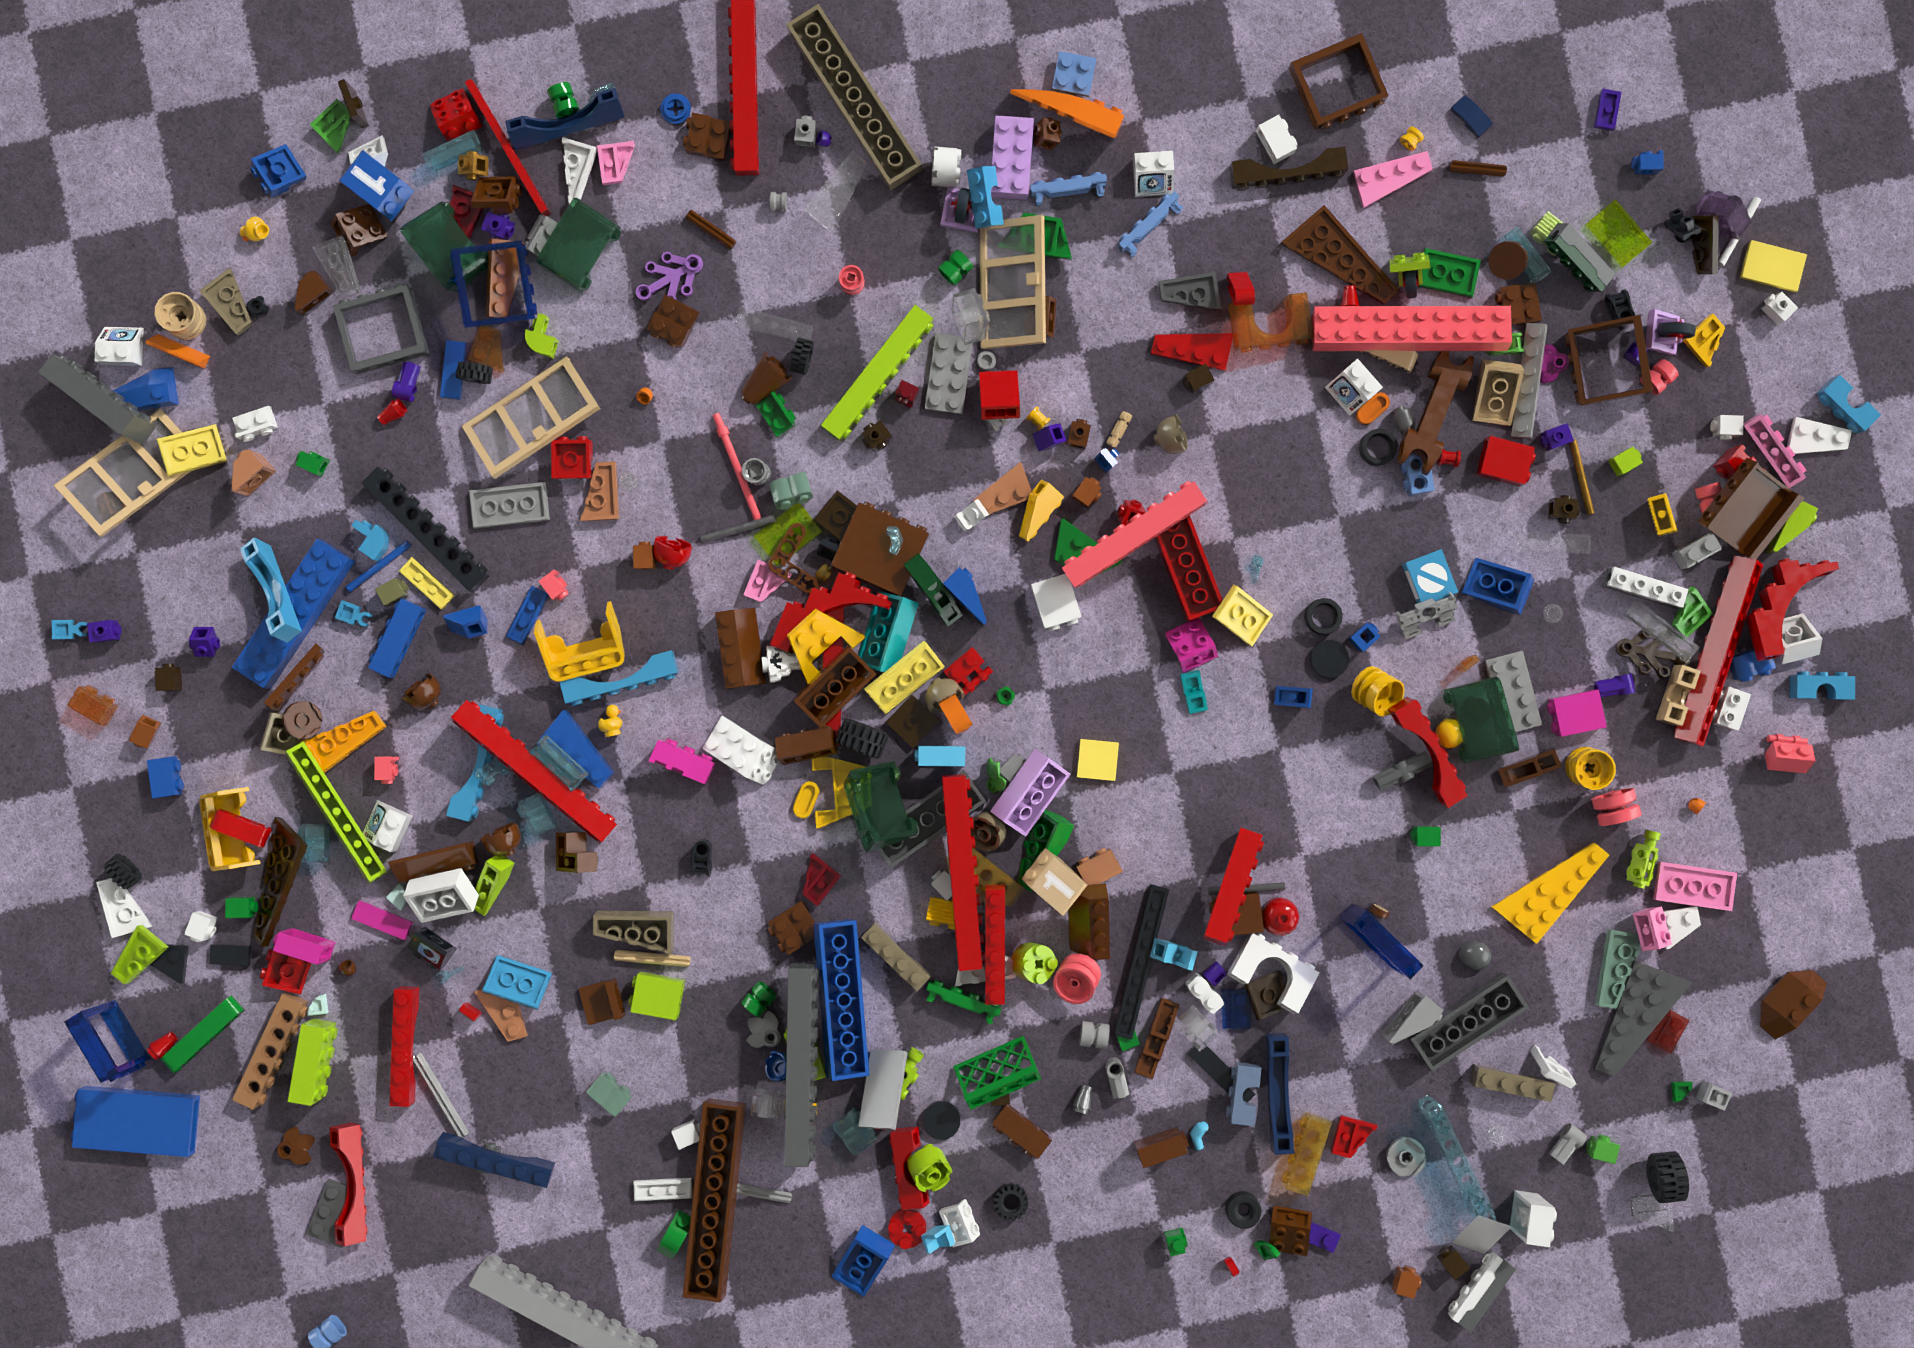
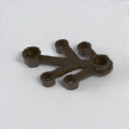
M1648 626L1644 627L1633 639L1624 638L1616 644L1618 655L1628 657L1637 667L1640 675H1647L1651 671V666L1661 679L1670 675V669L1667 666H1662L1656 658L1672 660L1675 665L1684 666L1691 661L1690 654L1686 651L1674 653L1656 649L1662 643H1667L1673 638V634L1669 630L1662 631L1658 638L1645 647L1636 645L1643 639H1649L1653 636L1654 631ZM1645 630L1649 632V636L1645 634ZM1664 633L1668 635V639L1664 638ZM1624 645H1627L1629 650H1626ZM1637 654L1643 655L1644 658L1649 662V664L1646 662L1643 663L1637 656ZM1642 666L1647 669L1646 672L1642 670ZM1661 670H1664L1666 675H1663Z

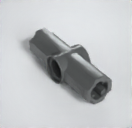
M1423 751L1409 759L1400 760L1398 764L1390 765V768L1373 775V780L1381 791L1396 783L1405 782L1413 778L1415 774L1432 767V761L1426 751Z

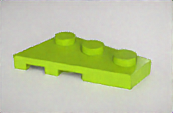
M138 925L111 974L121 983L129 984L169 946L146 927Z

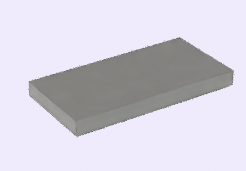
M546 482L469 490L473 529L550 520Z
M871 1049L869 1057L870 1076H866L859 1127L896 1130L908 1052Z

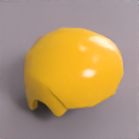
M1444 719L1437 725L1435 730L1440 740L1438 743L1444 748L1457 747L1465 737V729L1456 719Z

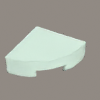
M399 883L386 897L399 910H402L406 904V900L403 897L405 892L404 886Z
M326 994L320 995L312 1001L308 1008L307 1016L328 1013Z

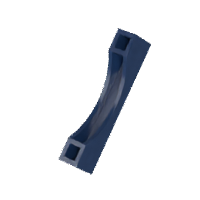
M616 88L597 93L584 108L566 117L536 119L523 115L506 120L505 123L514 149L519 150L526 149L535 144L545 143L555 138H562L568 134L581 132L591 127H598L611 121H618L625 116Z
M1285 1033L1266 1034L1271 1150L1275 1155L1294 1154L1288 1086L1289 1036Z
M442 1132L439 1137L433 1158L544 1188L548 1187L556 1163L538 1157H521L495 1152L480 1147L463 1137Z

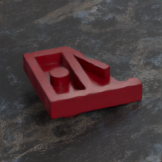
M812 853L810 855L809 870H807L806 884L802 894L816 906H819L842 875Z

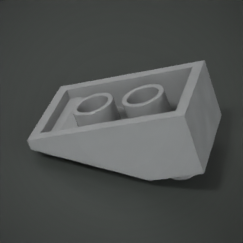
M1416 990L1381 1036L1391 1044L1399 1042L1432 1026L1434 1023H1438L1442 1018L1444 1010Z

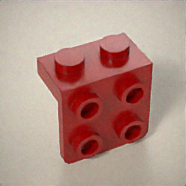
M464 89L453 91L451 94L435 100L430 105L438 128L448 143L483 127Z

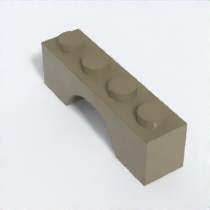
M874 922L862 935L861 938L916 991L931 977V974L900 948L877 922Z
M1473 1064L1470 1083L1475 1087L1552 1102L1555 1082L1547 1078L1518 1075Z

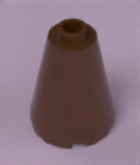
M765 351L741 390L743 394L741 398L747 404L752 403L755 405L769 396L771 392H775L789 383L793 376L790 374L788 377L785 373L788 370L773 355L769 358L768 352Z

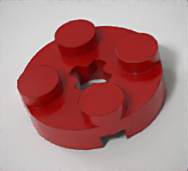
M900 1209L896 1211L888 1225L890 1239L902 1249L916 1247L922 1242L921 1235L926 1233L925 1218L919 1211L914 1209ZM904 1224L912 1225L910 1233L903 1231Z

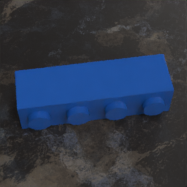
M401 598L395 604V613L386 623V631L377 642L378 648L376 652L369 658L370 665L368 668L388 678L395 677L427 611L426 608L407 599Z

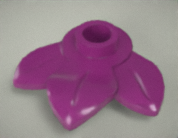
M1545 345L1540 383H1549L1556 380L1559 372L1565 371L1569 366L1568 356L1559 353L1557 348L1552 345ZM1562 359L1563 365H1556V360Z

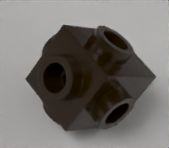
M881 420L875 424L870 423L863 428L862 436L864 438L862 442L867 449L871 447L873 451L876 449L880 451L892 439V435ZM874 435H878V438H876V439H874V438H872V437H873Z
M1560 495V498L1549 500L1548 519H1556L1558 523H1570L1571 520L1577 519V516H1579L1580 505H1578V499H1572V496Z

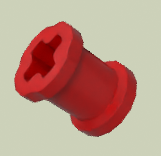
M1443 448L1441 456L1437 459V464L1453 465V467L1457 468L1460 464L1461 451H1445Z

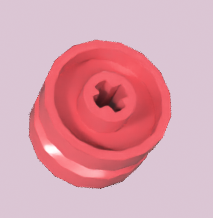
M1634 788L1610 791L1591 799L1594 809L1603 810L1596 816L1599 826L1623 823L1642 815L1640 806L1632 803L1637 798Z
M1081 953L1068 955L1063 959L1054 976V990L1066 1002L1072 1004L1088 1002L1099 984L1101 978L1100 967L1087 955Z

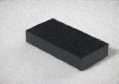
M210 945L209 964L250 965L251 946Z

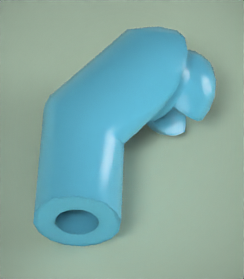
M1204 1121L1196 1123L1190 1133L1195 1150L1204 1148L1201 1138L1209 1128L1208 1124Z

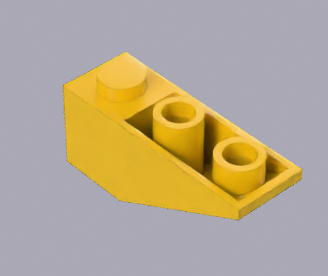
M1042 479L1029 494L1019 537L1026 541L1036 536L1037 530L1048 521L1049 515L1060 506L1064 498L1050 483Z

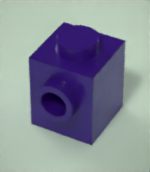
M1060 423L1049 425L1032 434L1039 452L1052 449L1067 441Z
M1568 423L1540 433L1542 436L1540 437L1541 445L1547 451L1574 441Z
M106 620L87 623L89 642L101 643L120 640L122 629L118 621Z

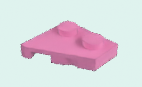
M634 141L597 146L603 185L623 182L635 147Z
M757 560L743 595L762 602L786 580L771 572L767 563ZM788 572V578H790L792 573Z

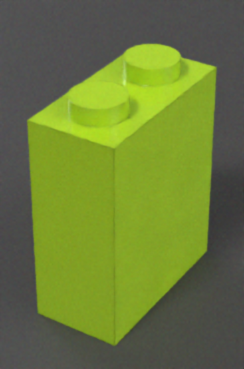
M639 972L637 976H634L632 987L635 989L634 994L630 995L628 1006L631 1007L630 1012L677 1020L679 1018L685 980Z

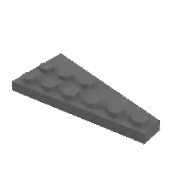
M1634 960L1632 972L1628 976L1625 989L1617 1006L1595 1069L1615 1077L1692 982Z

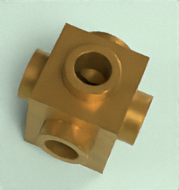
M467 151L464 155H458V175L466 176V180L472 181L478 180V177L488 176L489 157L478 155V152Z

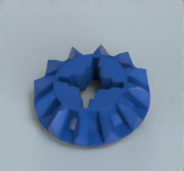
M670 94L662 101L660 110L663 118L669 124L678 125L682 122L685 123L686 119L690 117L691 105L685 96ZM675 102L678 108H682L678 111L677 116L674 114V111H670L674 109Z

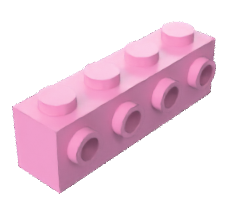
M1760 412L1743 423V425L1785 485L1791 488L1806 478L1804 472L1807 470L1801 462L1796 463L1792 458L1795 456V453L1790 446L1785 448L1781 442L1784 438L1778 430L1774 432L1770 427L1773 422L1768 415L1763 416Z

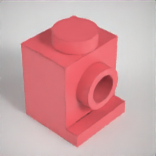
M552 570L539 580V583L552 600L559 599L561 601L569 595L568 590L565 588L567 583L561 576L557 577L560 574L557 570Z
M375 757L374 780H381V784H393L395 776L398 775V765L395 764V761L399 760V757Z

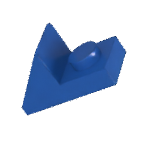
M1276 686L1274 705L1311 708L1313 689Z

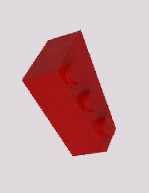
M1741 444L1727 449L1713 465L1716 473L1720 477L1729 480L1737 471L1739 465L1746 458H1749L1744 452L1746 447ZM1751 456L1749 458L1753 461H1757L1754 456Z

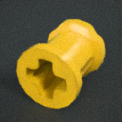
M1038 406L1026 417V420H1030L1038 428V431L1043 429L1051 420L1039 411Z

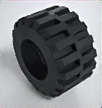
M847 718L843 720L836 742L866 756L881 758L889 736L881 730Z
M1676 1151L1651 1153L1647 1159L1646 1172L1649 1187L1655 1199L1659 1203L1686 1201L1689 1194V1178L1686 1166L1680 1155Z

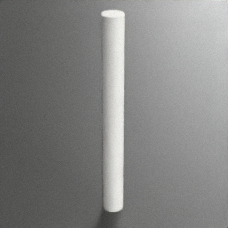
M1759 197L1753 198L1719 258L1718 265L1725 266L1761 202Z

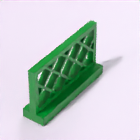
M1024 1035L953 1066L963 1091L964 1099L970 1110L1042 1079ZM1023 1043L1024 1048L1021 1054L1013 1051L1016 1045ZM1000 1052L1007 1053L1003 1061L995 1059ZM1011 1055L1019 1057L1015 1066L1007 1063ZM984 1059L989 1061L986 1069L977 1067L980 1061ZM1023 1059L1030 1061L1032 1065L1025 1069L1019 1067ZM993 1063L1001 1065L998 1073L989 1071ZM966 1067L971 1068L968 1077L961 1075L959 1070ZM1005 1067L1013 1069L1009 1076L1001 1074ZM976 1070L983 1073L980 1081L972 1079ZM987 1074L995 1077L993 1083H984ZM970 1082L977 1084L974 1091L967 1092L966 1089Z

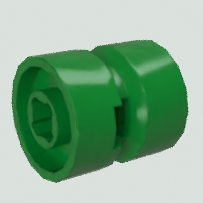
M557 83L547 89L551 103H554L552 107L557 118L566 117L580 110L576 99L573 98L574 92L570 83Z
M958 249L949 256V261L945 260L937 268L941 275L953 286L962 279V274L966 275L974 268L970 260Z
M758 981L752 988L753 993H748L741 1003L749 1012L760 1018L767 1010L766 1005H771L778 996L765 983Z

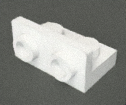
M270 406L232 418L237 431L235 437L243 440V442L254 440V436L259 434L262 436L272 434V430L278 428Z
M966 1199L961 1200L956 1205L939 1210L944 1225L950 1226L955 1244L952 1245L953 1247L972 1243L980 1235L979 1227L975 1223L972 1209Z

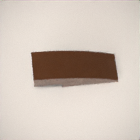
M1554 747L1499 768L1498 771L1504 786L1508 787L1559 769L1562 765Z

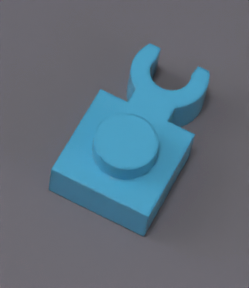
M341 600L335 618L355 625L356 621H358L361 626L369 627V624L365 623L363 619L365 616L372 617L373 615L369 612L360 613L362 607Z
M51 620L52 639H75L74 633L79 636H88V633H83L80 630L83 625L87 626V622H79L74 625V620Z

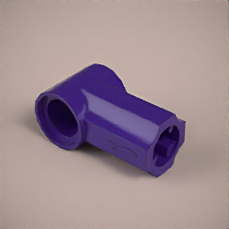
M403 361L398 381H395L392 388V397L409 402L414 401L415 397L413 395L417 392L416 382L421 366Z
M1632 673L1594 682V690H1599L1600 697L1636 692Z

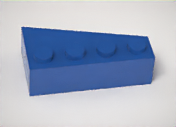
M563 710L539 739V741L597 788H603L615 773L568 710Z

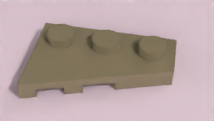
M228 268L199 290L237 336L253 325L231 268Z

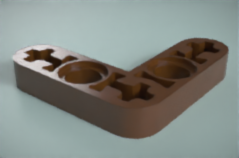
M793 523L788 527L770 556L767 566L771 572L803 592L811 593L812 588L806 589V584L800 582L798 585L797 582L801 579L802 574H804L805 576L802 579L806 581L812 580L813 588L817 589V580L789 562L806 534V529L802 524ZM800 527L801 535H796L793 539L797 541L796 544L792 540L786 539L787 536L790 538L793 536L792 528ZM785 542L790 543L792 546V550L787 554L781 549L782 544ZM779 559V560H780L779 564L782 565L783 567H785L786 564L789 565V566L784 570L783 575L781 574V572L783 571L782 569H780V568H775V569H773V567H774V565L772 564V561H773V560H774V561H777V560ZM790 569H795L798 572V576L794 580L788 578V571Z

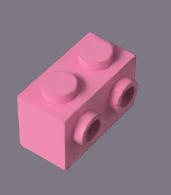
M1662 906L1646 908L1632 913L1642 951L1657 950L1672 944Z

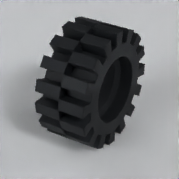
M798 337L792 354L791 372L807 374L813 354L814 341Z
M460 361L457 366L456 378L472 383L491 384L493 368L479 363Z
M115 854L103 866L105 873L108 874L107 876L112 878V882H116L117 886H121L122 889L126 888V890H129L142 878V874L135 867V864L131 863L129 858L126 859V856L121 854Z
M1006 1183L1003 1184V1187L1000 1186L994 1194L995 1212L999 1214L1000 1218H1005L1006 1221H1009V1219L1015 1221L1016 1218L1019 1220L1022 1215L1026 1214V1209L1028 1210L1027 1193L1018 1184L1013 1185V1183L1007 1185ZM1008 1195H1014L1018 1198V1205L1013 1209L1006 1208L1003 1204L1004 1198Z

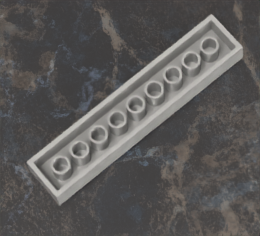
M488 1255L469 1284V1287L583 1348L658 1347L652 1338H644L638 1335L639 1333L635 1329H627L621 1326L620 1321L606 1318L600 1310L595 1309L593 1311L587 1307L585 1302L575 1301L570 1298L568 1293L554 1290L551 1284L537 1281L534 1275L530 1273L524 1274L519 1271L516 1265H508L502 1262V1258L497 1255Z

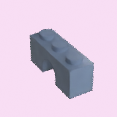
M1235 1062V1067L1231 1069L1233 1086L1229 1087L1228 1093L1231 1103L1226 1109V1117H1229L1228 1120L1231 1124L1255 1126L1257 1107L1254 1103L1243 1101L1242 1096L1245 1089L1249 1087L1259 1088L1261 1067L1257 1064Z

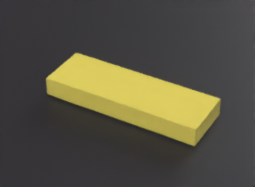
M413 557L399 570L403 576L441 610L455 597L450 590Z

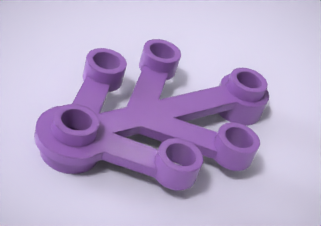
M664 252L661 257L664 263L671 264L673 262L683 265L678 269L657 265L653 261L646 263L645 269L648 273H659L666 276L649 286L641 284L636 288V295L642 301H648L652 297V293L669 283L668 296L676 299L675 296L680 277L686 273L685 285L681 287V292L686 297L691 296L693 293L692 284L694 276L703 268L702 259L695 254L684 258L672 255L670 252ZM666 255L671 256V259L669 261L664 260V257ZM693 261L697 262V266L694 268L690 266ZM651 264L655 266L652 271L648 270V266ZM689 287L690 292L684 293V288ZM644 290L648 291V295L645 297L641 296Z

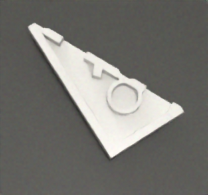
M562 137L565 152L563 157L566 164V184L569 188L568 201L570 209L577 212L598 149L594 146Z

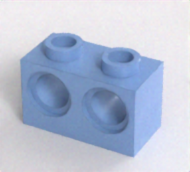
M1410 455L1405 463L1400 465V471L1405 476L1403 488L1408 493V496L1429 493L1435 490L1432 471L1427 476L1421 474L1423 461L1418 455ZM1411 461L1417 462V470L1411 468ZM1415 479L1421 482V489H1417L1414 486Z

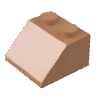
M249 449L243 450L233 462L232 490L235 493L249 496L271 477L276 470L262 454Z
M1105 847L1095 852L1096 855L1091 858L1086 856L1078 860L1079 864L1076 865L1082 880L1087 885L1100 884L1123 872L1111 849L1106 850Z

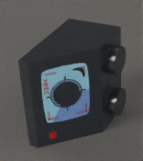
M427 927L416 930L408 946V949L412 951V955L419 959L423 958L427 961L428 966L436 970L437 968L439 970L444 968L457 949Z

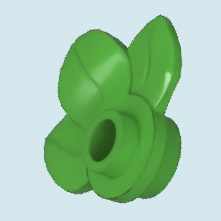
M989 758L987 760V773L989 777L987 788L993 794H996L999 791H1004L1006 780L1000 776V762H993L992 758Z

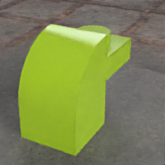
M538 313L537 318L535 317L532 323V329L534 330H525L526 342L537 354L554 359L559 341L555 337L545 335L549 318L544 314Z

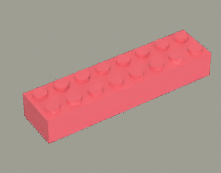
M1190 481L1185 482L1179 487L1180 491L1175 494L1172 491L1164 496L1162 503H1153L1146 508L1148 512L1141 515L1138 513L1129 519L1131 523L1128 525L1121 524L1113 530L1114 534L1111 536L1105 535L1098 539L1096 546H1088L1080 551L1082 555L1079 557L1073 556L1064 562L1065 566L1062 569L1073 586L1080 587L1208 504L1195 481L1192 483Z

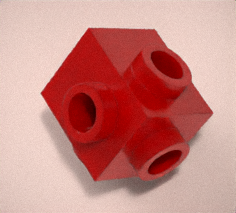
M1133 499L1131 501L1124 500L1123 505H1120L1117 510L1118 518L1121 524L1125 526L1131 523L1129 519L1138 513L1141 515L1146 513L1142 503Z

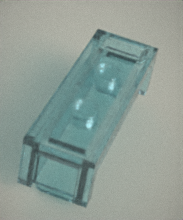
M472 130L423 153L422 156L428 168H431L433 173H439L438 170L457 162L458 155H464L467 151L482 153L481 150L485 148L478 134Z
M1518 226L1500 239L1501 241H1516L1526 250L1528 263L1524 271L1530 277V283H1538L1552 272Z
M547 735L542 737L529 752L567 785L571 792L589 775Z

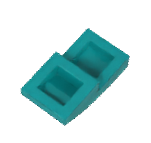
M1195 670L1180 674L1189 714L1208 710L1200 671Z

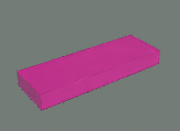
M361 900L358 901L351 917L353 920L402 940L407 939L413 921Z

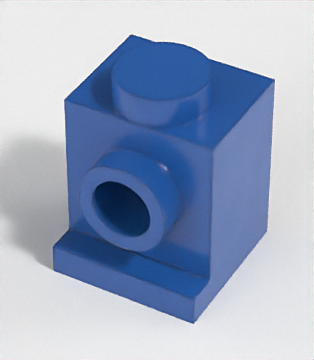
M1659 150L1655 154L1651 151L1642 152L1638 157H1633L1631 166L1634 169V174H1658L1664 169L1663 150Z
M1367 622L1347 639L1359 652H1364L1381 636L1378 634V628L1373 623L1369 624ZM1362 633L1367 634L1366 640L1361 638Z

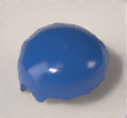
M773 1051L765 1059L766 1075L772 1081L781 1082L786 1080L787 1054Z

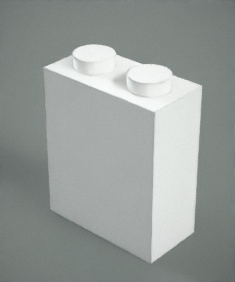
M1066 574L1031 584L1044 629L1048 628L1049 631L1059 629V625L1066 622L1067 626L1078 623L1081 613L1071 581Z

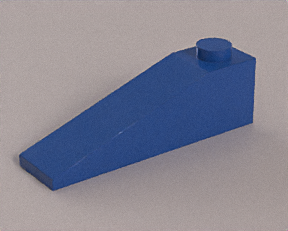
M173 367L152 370L112 391L122 395L125 402L135 405L138 408L137 411L179 405Z

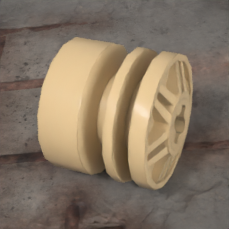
M181 292L165 294L158 300L155 306L157 322L162 328L179 339H193L199 336L206 326L204 310L188 295Z

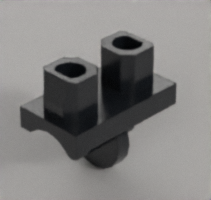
M1680 208L1670 211V219L1664 221L1665 227L1675 234L1674 238L1679 243L1689 241L1692 234L1701 233V228L1694 223V218L1684 216L1683 210Z

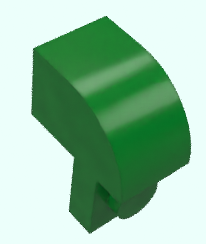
M678 1210L656 1251L673 1260L690 1230L691 1216Z

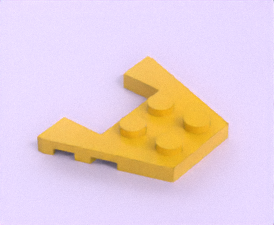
M817 609L811 612L787 634L807 684L819 673L812 662L840 636L852 649L865 638L861 632L842 624Z
M827 756L811 759L812 771L832 769L835 809L815 811L816 828H821L873 806L870 767Z

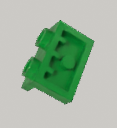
M773 391L770 396L756 404L776 437H779L796 425L794 420L797 418L791 409L787 411L783 404L786 402L780 393L776 395Z

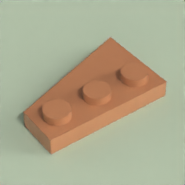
M615 461L596 462L584 511L581 515V522L620 519L617 465Z
M1021 462L974 499V501L978 499L989 515L1028 500L1029 494L1032 491Z
M483 989L474 991L508 1042L528 1036L519 1004L483 993Z

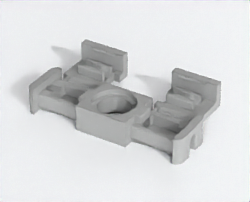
M1449 592V597L1436 602L1431 598L1415 604L1414 610L1404 614H1400L1397 611V623L1403 630L1401 634L1405 640L1421 634V629L1418 628L1420 623L1437 617L1439 618L1435 621L1439 627L1454 622V610H1457L1455 596ZM1431 607L1427 614H1422L1425 608Z

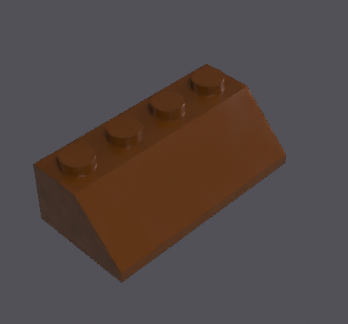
M747 608L715 612L726 689L766 684L765 673H763L762 651L756 609Z
M847 645L793 700L822 728L876 673Z
M474 841L388 862L398 882L406 881V885L411 879L451 871L461 867L465 871L473 869V864L479 863Z
M1106 883L1087 885L1068 909L1070 950L1077 954L1087 955L1093 960L1110 959L1109 898Z

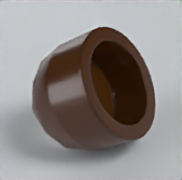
M351 959L343 961L338 967L340 972L346 976H352L356 972V965Z

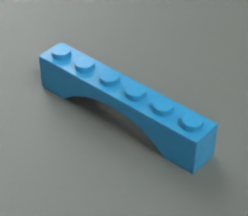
M254 537L241 547L240 550L245 563L260 582L267 597L269 613L265 621L270 635L288 643L302 630L271 545Z
M670 650L652 655L638 672L619 681L608 683L596 682L580 676L560 681V686L565 703H571L572 706L583 704L582 700L590 698V701L601 699L602 694L608 693L609 696L619 694L620 689L627 688V691L639 688L638 684L645 683L646 686L657 683L656 679L664 678V681L676 678L675 674H678L679 670L674 651Z
M478 704L483 714L486 715L488 713L496 720L495 724L498 726L502 725L504 719L502 709ZM479 744L473 773L461 790L451 797L446 816L468 822L473 821L478 816V800H481L484 794L482 785L489 775V770H487L488 763H491L494 757Z

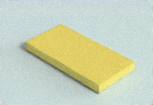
M923 641L870 683L864 690L886 715L945 666L928 644Z

